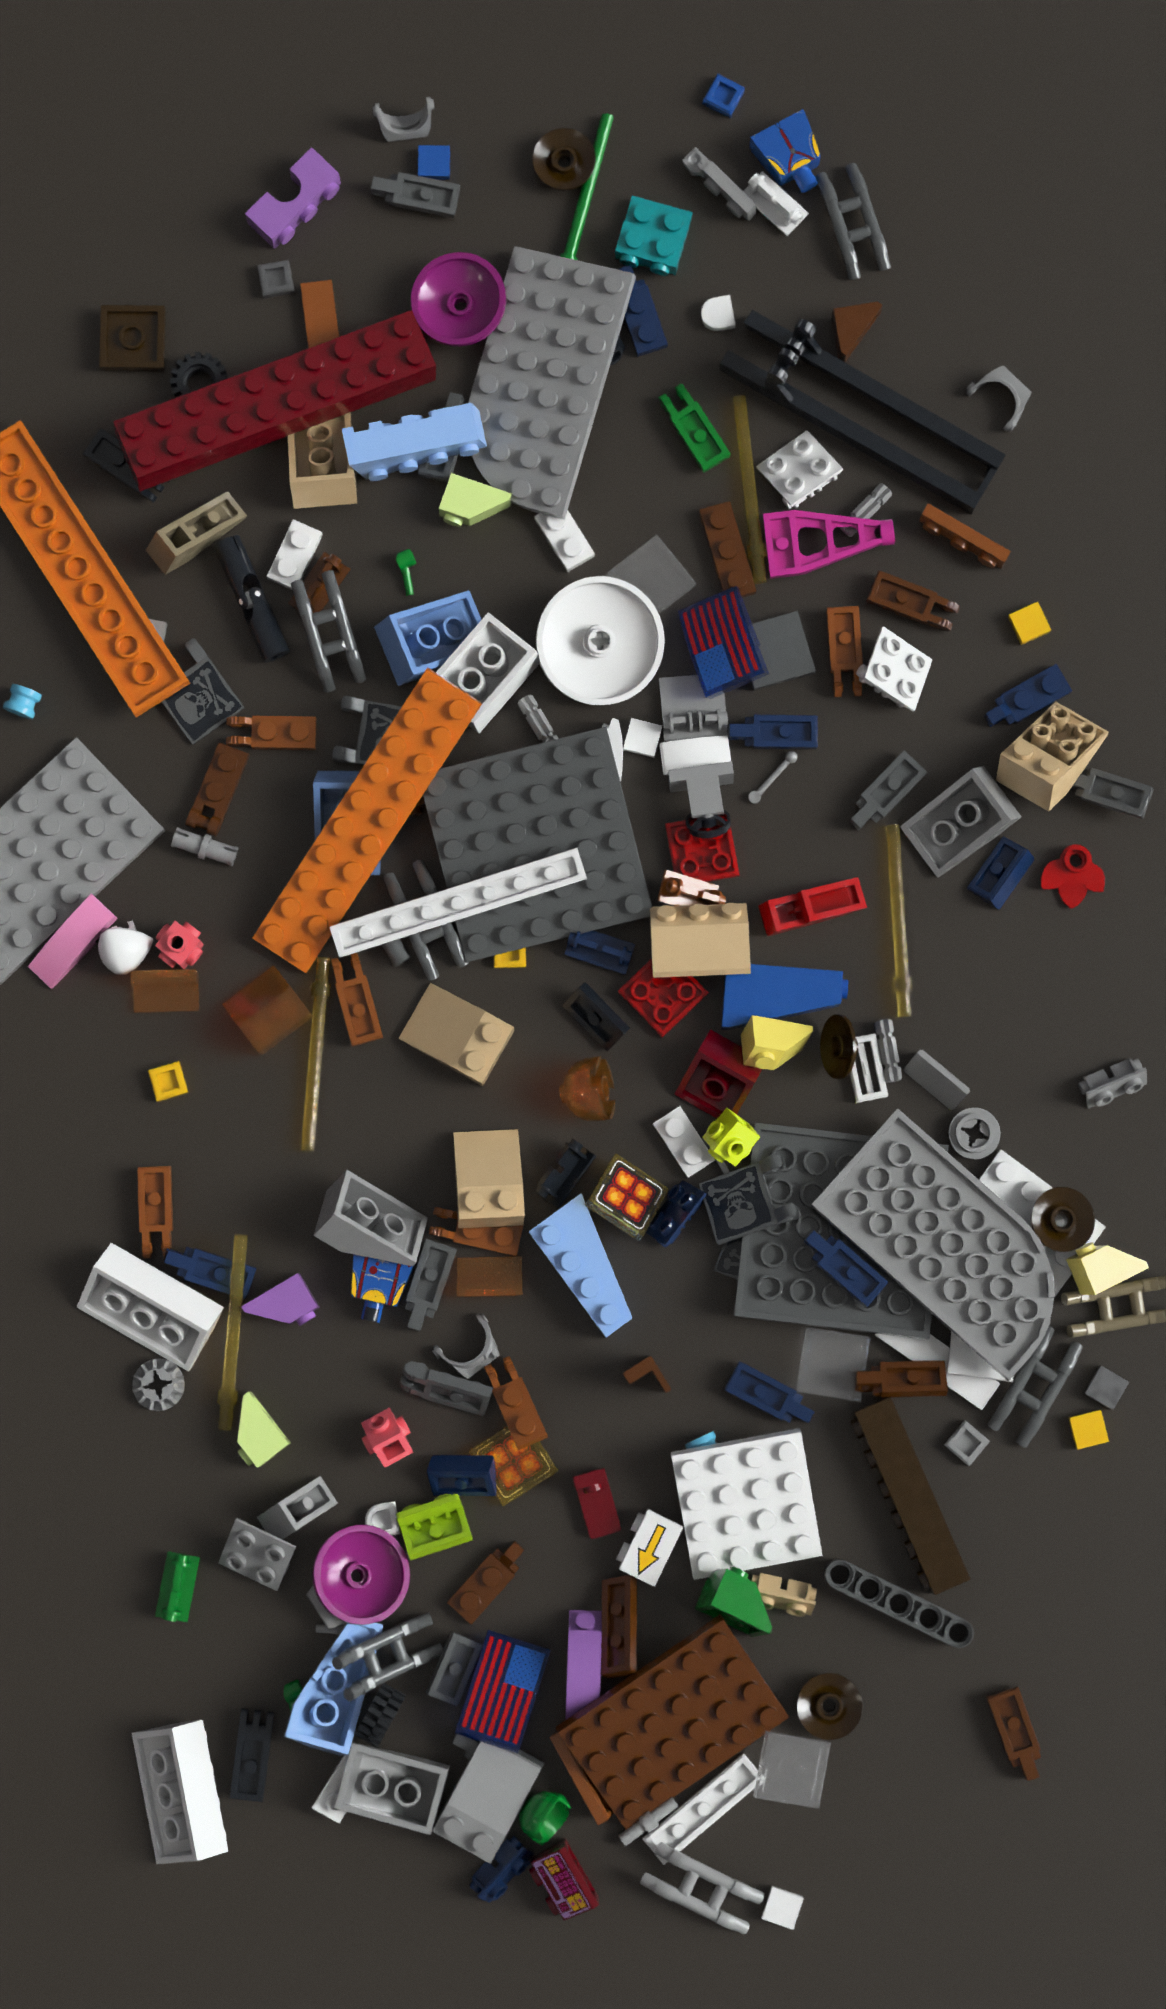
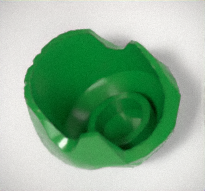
M542 1791L526 1800L519 1815L520 1826L523 1832L540 1845L548 1842L570 1814L567 1808L571 1809V1806L566 1797L557 1792Z

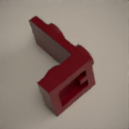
M602 1467L574 1475V1484L590 1538L595 1539L621 1531L605 1468Z

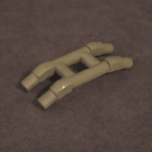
M1166 1275L1118 1283L1096 1295H1081L1079 1290L1062 1293L1061 1302L1064 1306L1097 1300L1101 1319L1068 1325L1066 1329L1068 1337L1074 1338L1166 1322V1309L1145 1312L1142 1296L1143 1292L1166 1289ZM1129 1295L1132 1314L1113 1317L1110 1298Z

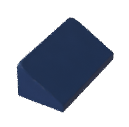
M1003 836L967 889L999 910L1034 862V857L1028 849Z
M434 1455L431 1457L426 1472L433 1496H440L442 1494L496 1496L495 1461L492 1455Z

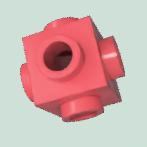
M174 921L171 926L167 923L156 936L158 942L155 946L161 951L158 957L171 968H174L176 964L184 970L188 965L193 966L203 953L201 948L204 944L198 939L201 933L187 921L183 925H180L177 921ZM177 937L182 938V947L178 949L173 948L172 944Z
M390 1407L361 1422L366 1436L361 1439L369 1454L376 1453L384 1468L413 1453L406 1437L411 1433L402 1416L396 1419Z

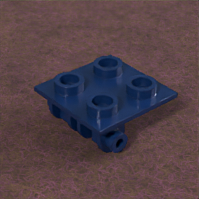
M682 1180L670 1189L667 1194V1200L660 1210H656L647 1221L648 1226L644 1229V1232L665 1248L669 1244H673L682 1232L680 1231L681 1228L684 1229L686 1227L684 1224L687 1220L690 1221L692 1219L690 1216H694L702 1206V1201L707 1194Z

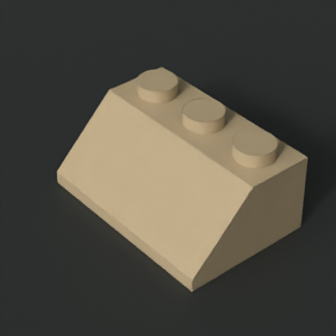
M747 903L695 904L687 906L663 905L650 908L653 978L751 974Z

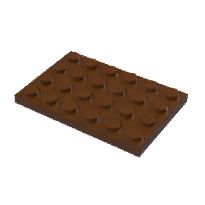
M718 1615L639 1669L636 1674H632L555 1728L627 1830L639 1821L638 1818L648 1810L652 1812L670 1797H675L781 1724L789 1716L722 1616Z

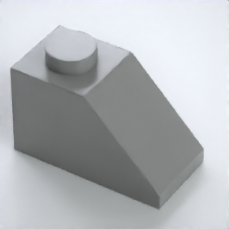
M319 1476L259 1515L257 1519L267 1533L283 1540L338 1504L322 1477Z

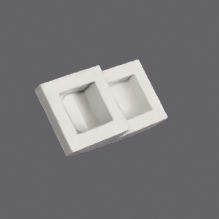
M728 735L682 739L659 744L663 775H668V770L731 761Z

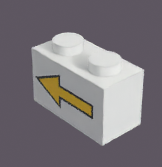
M648 1508L645 1514L638 1512L630 1529L635 1532L630 1544L623 1543L616 1560L621 1562L619 1570L655 1587L683 1526Z

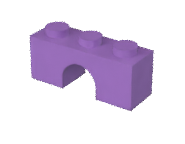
M312 147L289 169L292 180L301 188L299 195L294 200L281 202L266 192L245 213L247 223L274 249L280 243L282 245L286 244L294 236V229L302 221L306 223L311 220L318 210L317 206L324 199L328 201L333 198L340 189L339 173Z

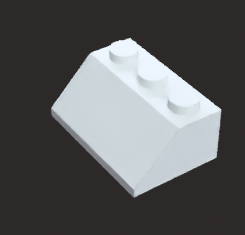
M488 612L436 673L483 703L468 725L479 734L540 663L538 653L533 647Z

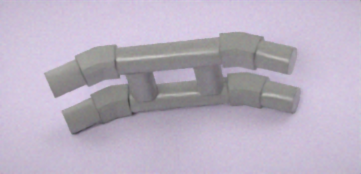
M660 1842L655 1854L687 1872L678 1889L647 1872L643 1875L640 1884L654 1891V1893L692 1910L725 1928L746 1934L749 1930V1922L721 1910L720 1907L728 1891L756 1904H760L763 1901L764 1893ZM698 1877L716 1885L708 1903L690 1895Z

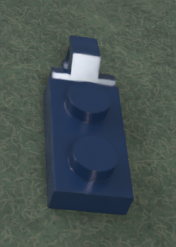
M631 265L619 268V270L634 273ZM635 279L624 320L636 355L639 357L666 348L668 343L648 286H646L644 279L639 281Z
M1055 664L1001 694L999 698L994 700L997 707L987 712L984 718L990 727L1004 719L1008 725L1014 722L1017 724L1069 695L1072 689L1058 665Z
M753 715V717H745V724H729L728 740H745V747H753V749H817L818 716Z
M813 1230L804 1240V1243L815 1252L812 1259L817 1263V1266L866 1308L888 1284L884 1277L840 1239L836 1240L830 1236L825 1240Z
M186 1246L184 1253L167 1248L163 1259L164 1263L179 1267L177 1275L184 1277V1280L242 1299L247 1298L256 1272V1267L195 1247L193 1249Z
M740 1361L724 1389L780 1420L784 1419L789 1423L793 1416L809 1423L815 1412L800 1404L803 1396L798 1394L796 1390Z

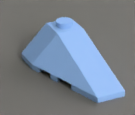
M346 1623L294 1702L284 1737L335 1755L349 1754L365 1694L360 1695L353 1701H348L343 1693L345 1689L357 1680L369 1676L363 1658L347 1665L341 1670L333 1667L332 1660L347 1648L358 1645L382 1633V1624L354 1625Z

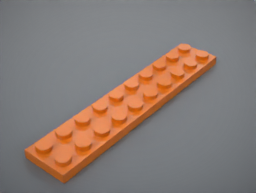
M20 420L0 432V507L137 718L189 685L190 682L22 421Z
M430 668L425 670L252 939L304 973L308 972L332 935L329 927L340 923L483 703Z

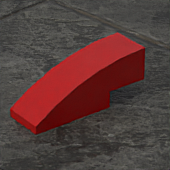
M856 877L767 900L758 907L768 937L866 909L867 905L859 878Z

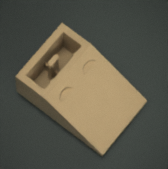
M1055 702L1000 754L996 781L1049 812L1069 792L1108 736V731L1060 703Z

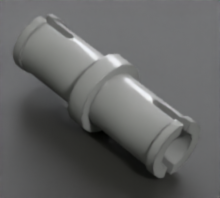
M179 827L176 828L171 847L197 854L198 858L203 860L207 857L233 867L239 847L213 840L212 836L208 834L200 836L182 830Z

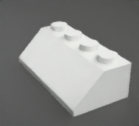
M113 1243L108 1246L93 1266L77 1305L78 1309L188 1372L213 1332L224 1309L223 1306Z
M203 1720L180 1722L132 1733L156 1864L199 1861L228 1852L226 1832L223 1827L219 1807L220 1801L217 1796L213 1766L210 1760L207 1734L204 1729Z

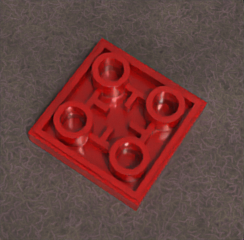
M694 818L690 822V826H692L698 818ZM686 820L665 823L673 872L705 882L740 876L731 826L726 833L720 836L699 838L687 831ZM716 825V826H714V827H712V828H703V827H702V828H700V829H698V830H700V831H712V830H716V829H718V828H720V827H722V826H717V825Z
M652 958L618 990V993L661 1038L709 994L693 976L653 978Z

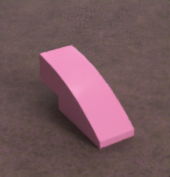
M91 893L48 940L28 967L47 986L53 989L97 944L95 941L100 937V934L108 929L118 918Z

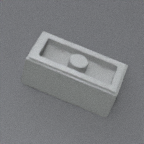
M923 1049L919 1050L904 1067V1072L950 1110L955 1109L970 1092L969 1087Z

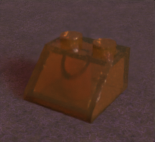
M274 965L223 1003L228 1013L261 1056L313 1017Z

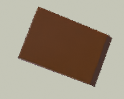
M877 301L833 308L831 320L838 359L843 362L847 361L879 317L883 307L881 303Z

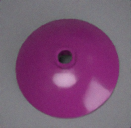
M465 252L448 253L432 260L418 274L411 292V308L421 330L434 341L448 346H468L485 339L499 325L506 307V290L498 271L482 257ZM460 302L467 304L463 310H457L456 305Z
M354 1525L343 1528L332 1534L322 1544L316 1555L313 1565V1584L316 1595L323 1607L331 1615L343 1622L354 1625H367L382 1621L398 1609L408 1591L410 1568L407 1556L399 1542L380 1528L370 1525ZM353 1570H357L360 1573V1580L358 1582H354L351 1579Z

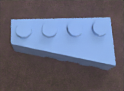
M472 403L432 410L428 413L429 418L412 414L402 416L398 424L394 425L390 423L382 424V421L368 423L369 429L354 432L353 426L342 428L349 466L365 479L380 481L387 478L388 474L392 472H413L422 463L427 462L431 465H437L447 462L449 456L460 454V456L465 457L477 454L479 452L478 449L487 447L480 412Z
M581 1193L530 1230L529 1234L606 1338L631 1320L632 1316Z

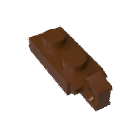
M945 1361L880 1362L879 1366H872L871 1371L856 1372L854 1379L855 1392H873V1396H881V1398L947 1396L948 1392Z
M516 1541L504 1553L497 1548L493 1554L490 1553L447 1603L472 1625L513 1579L519 1569L514 1562L525 1549Z
M1015 1686L987 1696L986 1698L1005 1752L1013 1768L1021 1766L1027 1782L1039 1778L1040 1775L1034 1760L1041 1758L1039 1752L1041 1749L1019 1687Z

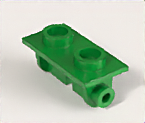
M167 1552L155 1617L173 1622H188L200 1557Z

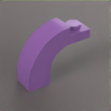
M569 1610L566 1719L600 1697L602 1611Z

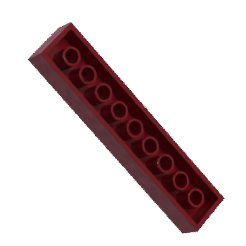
M410 310L113 421L115 433L140 492L435 381L436 363L414 313Z

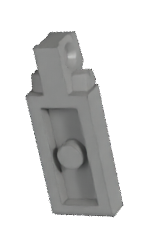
M696 147L682 160L692 176H701L706 179L704 185L715 196L720 193L728 201L726 203L727 208L737 218L742 215L747 221H750L756 215L755 203L713 161L707 159Z

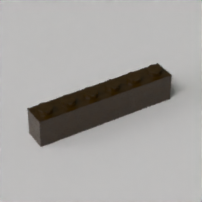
M886 1397L852 1412L855 1417L854 1420L850 1421L856 1437L858 1439L863 1437L868 1450L863 1451L870 1468H877L881 1480L877 1481V1485L884 1500L890 1498L895 1510L890 1512L897 1530L904 1529L908 1540L903 1542L909 1558L911 1560L917 1559L921 1571L917 1572V1576L924 1591L930 1589L933 1595H937L971 1580L892 1398Z

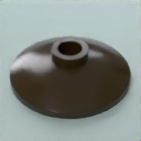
M559 128L546 133L537 142L533 152V167L536 175L544 184L557 190H572L580 187L591 177L596 164L595 150L590 140L581 132L570 128ZM562 159L570 161L568 167H561L558 163Z
M841 1014L832 1015L827 1019L820 1040L823 1066L828 1075L834 1079H844L850 1074L858 1052V1042L853 1026L849 1019Z
M1056 1187L1047 1190L1035 1201L1031 1211V1226L1045 1247L1057 1252H1070L1082 1247L1092 1236L1095 1228V1214L1091 1203L1082 1193L1069 1187ZM1057 1215L1064 1218L1065 1223L1063 1227L1056 1225L1055 1217Z
M823 1673L811 1678L805 1683L798 1695L797 1713L799 1720L810 1734L820 1739L836 1740L847 1736L857 1727L862 1716L863 1702L859 1690L853 1682L839 1674ZM831 1699L835 1702V1707L832 1711H825L823 1709L825 1700Z

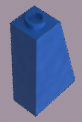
M750 964L751 974L725 975L721 1030L728 1031L746 1027L752 1015L779 1020L839 1007L841 999H847L848 980L843 979V971Z

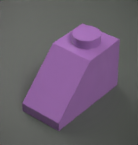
M299 1273L241 1306L245 1313L289 1324L297 1321L299 1326L315 1318L314 1311L320 1308Z

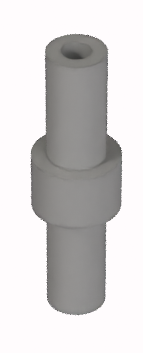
M670 1797L652 1812L648 1810L638 1818L639 1821L619 1834L618 1836L623 1844L627 1846L644 1832L650 1833L658 1827V1822L679 1807L674 1798Z

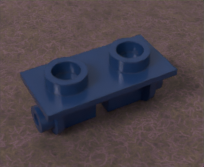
M578 931L577 934L571 932L564 955L626 975L635 944L596 931L585 933Z
M515 1835L511 1839L507 1838L499 1847L494 1856V1859L499 1863L496 1868L491 1863L485 1862L471 1877L473 1881L469 1886L479 1894L478 1897L486 1902L490 1903L492 1900L499 1899L506 1892L509 1881L515 1875L522 1874L530 1865L529 1860L534 1853L523 1847L524 1844Z

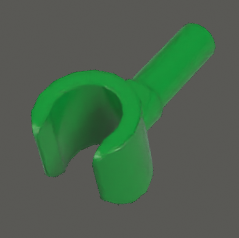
M406 549L398 553L396 562L403 576L406 596L414 595L408 568L417 563L411 549Z
M294 1680L284 1686L283 1694L290 1711L303 1690L299 1680Z

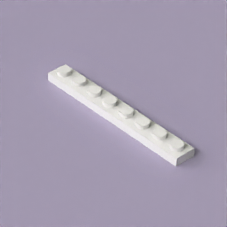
M576 847L332 925L329 928L340 958L587 879L578 848Z

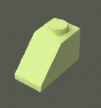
M451 473L439 506V514L441 517H444V522L452 526L461 527L462 524L471 526L509 508L512 503L510 501L512 493Z
M251 1391L243 1395L237 1440L241 1449L238 1450V1453L249 1467L254 1463L259 1468L291 1442Z

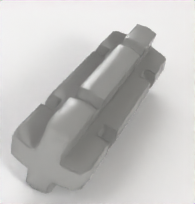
M879 484L871 492L872 495H868L851 512V517L870 519L880 509V504L884 505L891 498L892 492L886 485ZM840 527L842 532L848 537H852L857 532L853 527Z
M527 695L518 701L520 710L523 715H527L526 720L538 740L547 742L559 739L557 735H553V728L542 710L537 708L538 703L533 695Z
M891 1019L879 1020L875 1022L876 1035H879L880 1038L877 1041L881 1062L885 1066L883 1070L885 1082H898L902 1079L901 1067H898L897 1064L900 1061L895 1036L892 1037L894 1032L893 1022Z

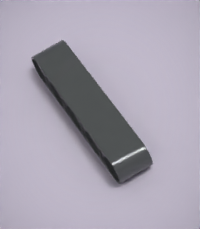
M832 1559L824 1566L823 1576L825 1581L834 1589L952 1647L964 1648L973 1640V1627L967 1620L844 1559ZM836 1565H844L847 1569V1578L841 1583H835L830 1578L831 1569ZM865 1580H874L877 1584L876 1593L871 1597H863L860 1593V1585ZM896 1594L904 1595L907 1601L906 1607L900 1612L892 1611L889 1604L892 1596ZM925 1609H933L936 1613L935 1622L931 1626H922L919 1620L920 1613ZM956 1623L963 1624L966 1629L965 1636L959 1641L951 1640L949 1636L951 1626Z

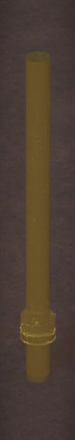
M740 395L733 397L749 535L747 555L748 559L752 562L754 584H763L767 582L764 558L767 557L766 544L762 543L746 396Z
M893 824L887 825L896 978H893V991L897 992L898 1017H910V991H913L912 977H909L900 828L899 825Z
M317 957L315 982L311 986V996H314L302 1151H314L326 1000L327 997H330L331 984H328L330 958Z
M235 1234L223 1381L222 1389L218 1390L217 1402L221 1404L220 1430H232L233 1406L237 1405L238 1398L235 1383L248 1235Z

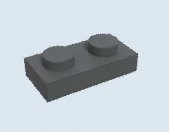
M451 1631L425 1693L458 1706L483 1644Z

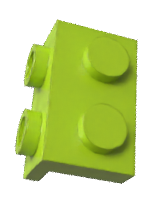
M442 1494L432 1502L423 1505L412 1504L405 1507L401 1512L396 1513L410 1560L473 1540L458 1494Z

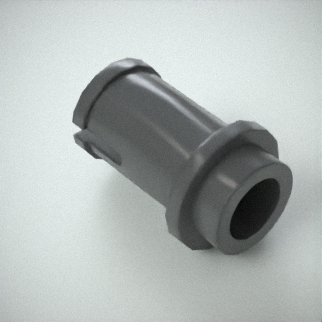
M400 939L381 944L393 967H397L412 957Z

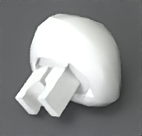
M133 920L128 922L129 928L114 926L100 934L98 942L100 958L103 964L115 974L126 975L136 969L152 946L153 938L137 931Z

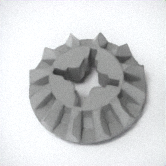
M967 1108L959 1112L949 1125L948 1138L954 1151L964 1158H984L990 1155L999 1144L1001 1136L1000 1126L996 1118L987 1110ZM977 1121H980L978 1125L979 1132L984 1137H987V1140L984 1138L976 1139L970 1147L968 1146L970 1143L969 1135L961 1130V1128L972 1129L977 1124Z
M149 1360L140 1365L133 1376L132 1391L138 1403L149 1410H167L176 1405L183 1395L185 1387L183 1374L169 1360ZM154 1371L157 1372L160 1380L172 1381L171 1384H167V1386L162 1388V1399H160L155 1389H145V1386L154 1382Z

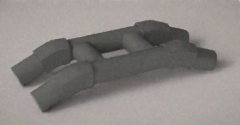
M850 163L845 167V170L850 179L855 197L838 202L835 189L827 173L821 172L815 178L840 246L849 280H854L861 277L853 246L854 242L870 238L879 271L891 268L886 242L881 233L866 182L857 164ZM860 208L866 226L848 231L842 214Z
M329 570L321 574L331 605L329 609L313 613L303 580H295L291 583L324 692H332L336 689L326 656L342 651L346 653L354 682L362 683L366 680L334 571ZM335 620L341 639L322 644L317 625Z
M424 860L415 861L412 867L425 893L424 896L438 892ZM392 872L385 874L383 880L394 905L407 902L395 874ZM452 922L408 936L428 981L438 978L439 973L426 943L444 936L457 968L469 964L465 960L463 947Z
M1050 1326L1040 1345L1019 1369L987 1424L992 1430L999 1431L1014 1408L1016 1401L1033 1410L1016 1439L1017 1444L1024 1448H1027L1045 1420L1044 1418L1071 1374L1083 1349L1080 1343L1072 1341L1056 1371L1039 1362L1055 1332ZM1032 1373L1049 1382L1041 1399L1023 1390Z
M429 1612L405 1620L358 1645L347 1648L340 1655L333 1658L332 1665L337 1670H341L347 1665L363 1658L369 1676L357 1680L344 1690L343 1694L346 1700L353 1701L360 1695L376 1688V1686L441 1656L443 1651L441 1643L408 1655L402 1637H406L433 1624ZM390 1643L396 1662L381 1669L375 1650Z

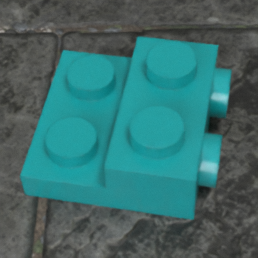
M632 196L615 249V259L620 260L619 262L625 266L631 265L632 268H636L638 265L650 268L652 273L660 276L676 275L693 212Z

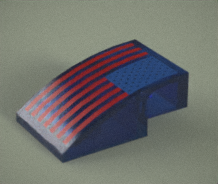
M738 586L678 610L691 659L706 698L712 699L769 675L759 649V640Z
M488 1630L455 1733L518 1754L551 1650Z

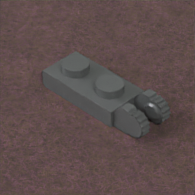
M416 1361L405 1363L403 1367L404 1376L402 1375V1378H400L399 1386L406 1393L410 1392V1394L420 1396L422 1399L480 1416L485 1415L493 1387L483 1385L477 1381L455 1377L446 1372L429 1370L424 1363H416Z

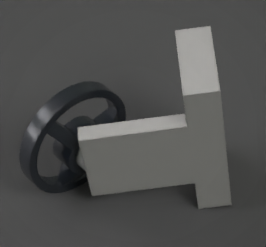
M732 761L668 770L670 793L688 791L691 813L686 818V829L691 835L699 838H713L729 830L731 818L729 813L723 809L720 785L733 784L734 770ZM698 817L694 824L690 826V822ZM716 825H717V826H722V827H720V828H718V829H716V830H712V831H700V830H698V829H700V828H702V827H703V828H712V827H714V826H716Z

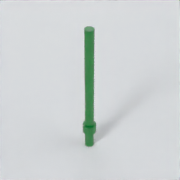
M602 113L593 144L596 155L595 168L591 177L582 185L564 253L560 254V257L578 260L576 257L614 119L610 114Z

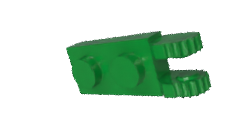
M681 383L675 389L677 396L686 408L677 412L671 399L665 393L658 397L659 402L670 417L671 424L698 466L705 473L729 458L731 454L697 401L694 402L685 386Z

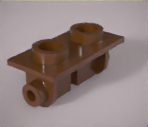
M324 552L303 581L313 613L322 611L329 601L321 574L333 570L339 587L351 570L342 564V560L334 554L329 555ZM293 595L288 604L298 610L296 600Z

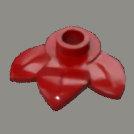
M1074 844L1062 851L1060 859L1053 860L1046 865L1041 875L1040 884L1041 888L1045 890L1058 888V893L1063 903L1068 908L1073 909L1083 901L1088 890L1097 893L1104 891L1105 875L1103 870L1092 862L1089 850L1082 845ZM1073 855L1078 856L1081 860L1080 866H1072L1070 857Z

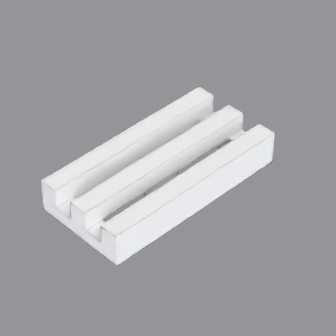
M876 1033L856 1037L867 1094L862 1095L856 1063L854 1062L850 1077L856 1103L888 1097ZM864 1042H870L879 1092H874Z

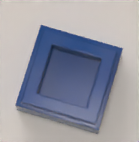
M717 73L702 104L731 118L745 92V87Z
M418 145V176L436 180H450V146Z

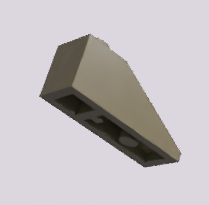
M227 491L156 531L146 552L166 575L189 562L242 522L247 515Z

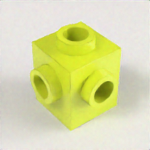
M726 1108L718 1119L709 1125L707 1132L702 1138L710 1146L708 1153L720 1163L727 1160L736 1167L742 1159L749 1155L760 1136L747 1121Z

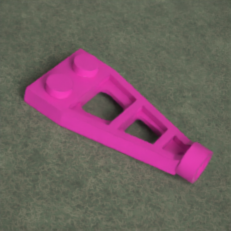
M799 510L763 514L770 579L803 575L881 545H895L892 519L872 520ZM804 527L822 530L827 538L826 547L822 551L810 556L802 555L799 551L798 531ZM837 527H853L858 531L859 540L854 545L837 548L834 545L833 530ZM876 528H880L881 538L875 536Z

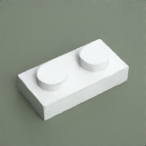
M568 510L565 519L541 513L534 516L535 521L567 572L595 556L594 551Z
M293 519L267 574V579L292 590L291 583L295 580L303 579L323 536L322 532Z
M680 1106L653 1123V1126L687 1178L715 1161L708 1153V1148Z

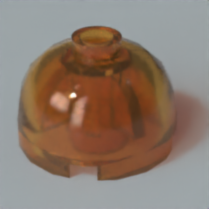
M602 1056L585 1058L574 1063L565 1075L564 1084H561L559 1088L562 1103H567L569 1110L577 1118L585 1121L611 1120L615 1113L616 1099L609 1100V1088L615 1089L614 1080L606 1059H601Z

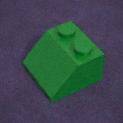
M733 1566L730 1569L726 1568L711 1573L702 1589L694 1608L695 1610L712 1618L721 1615L728 1626L750 1637L770 1634L772 1630L757 1584L747 1579L748 1573Z

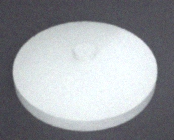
M594 576L583 578L567 585L548 602L537 625L536 651L544 674L561 693L584 704L610 705L633 697L652 680L660 666L664 652V630L655 606L641 590L618 578Z

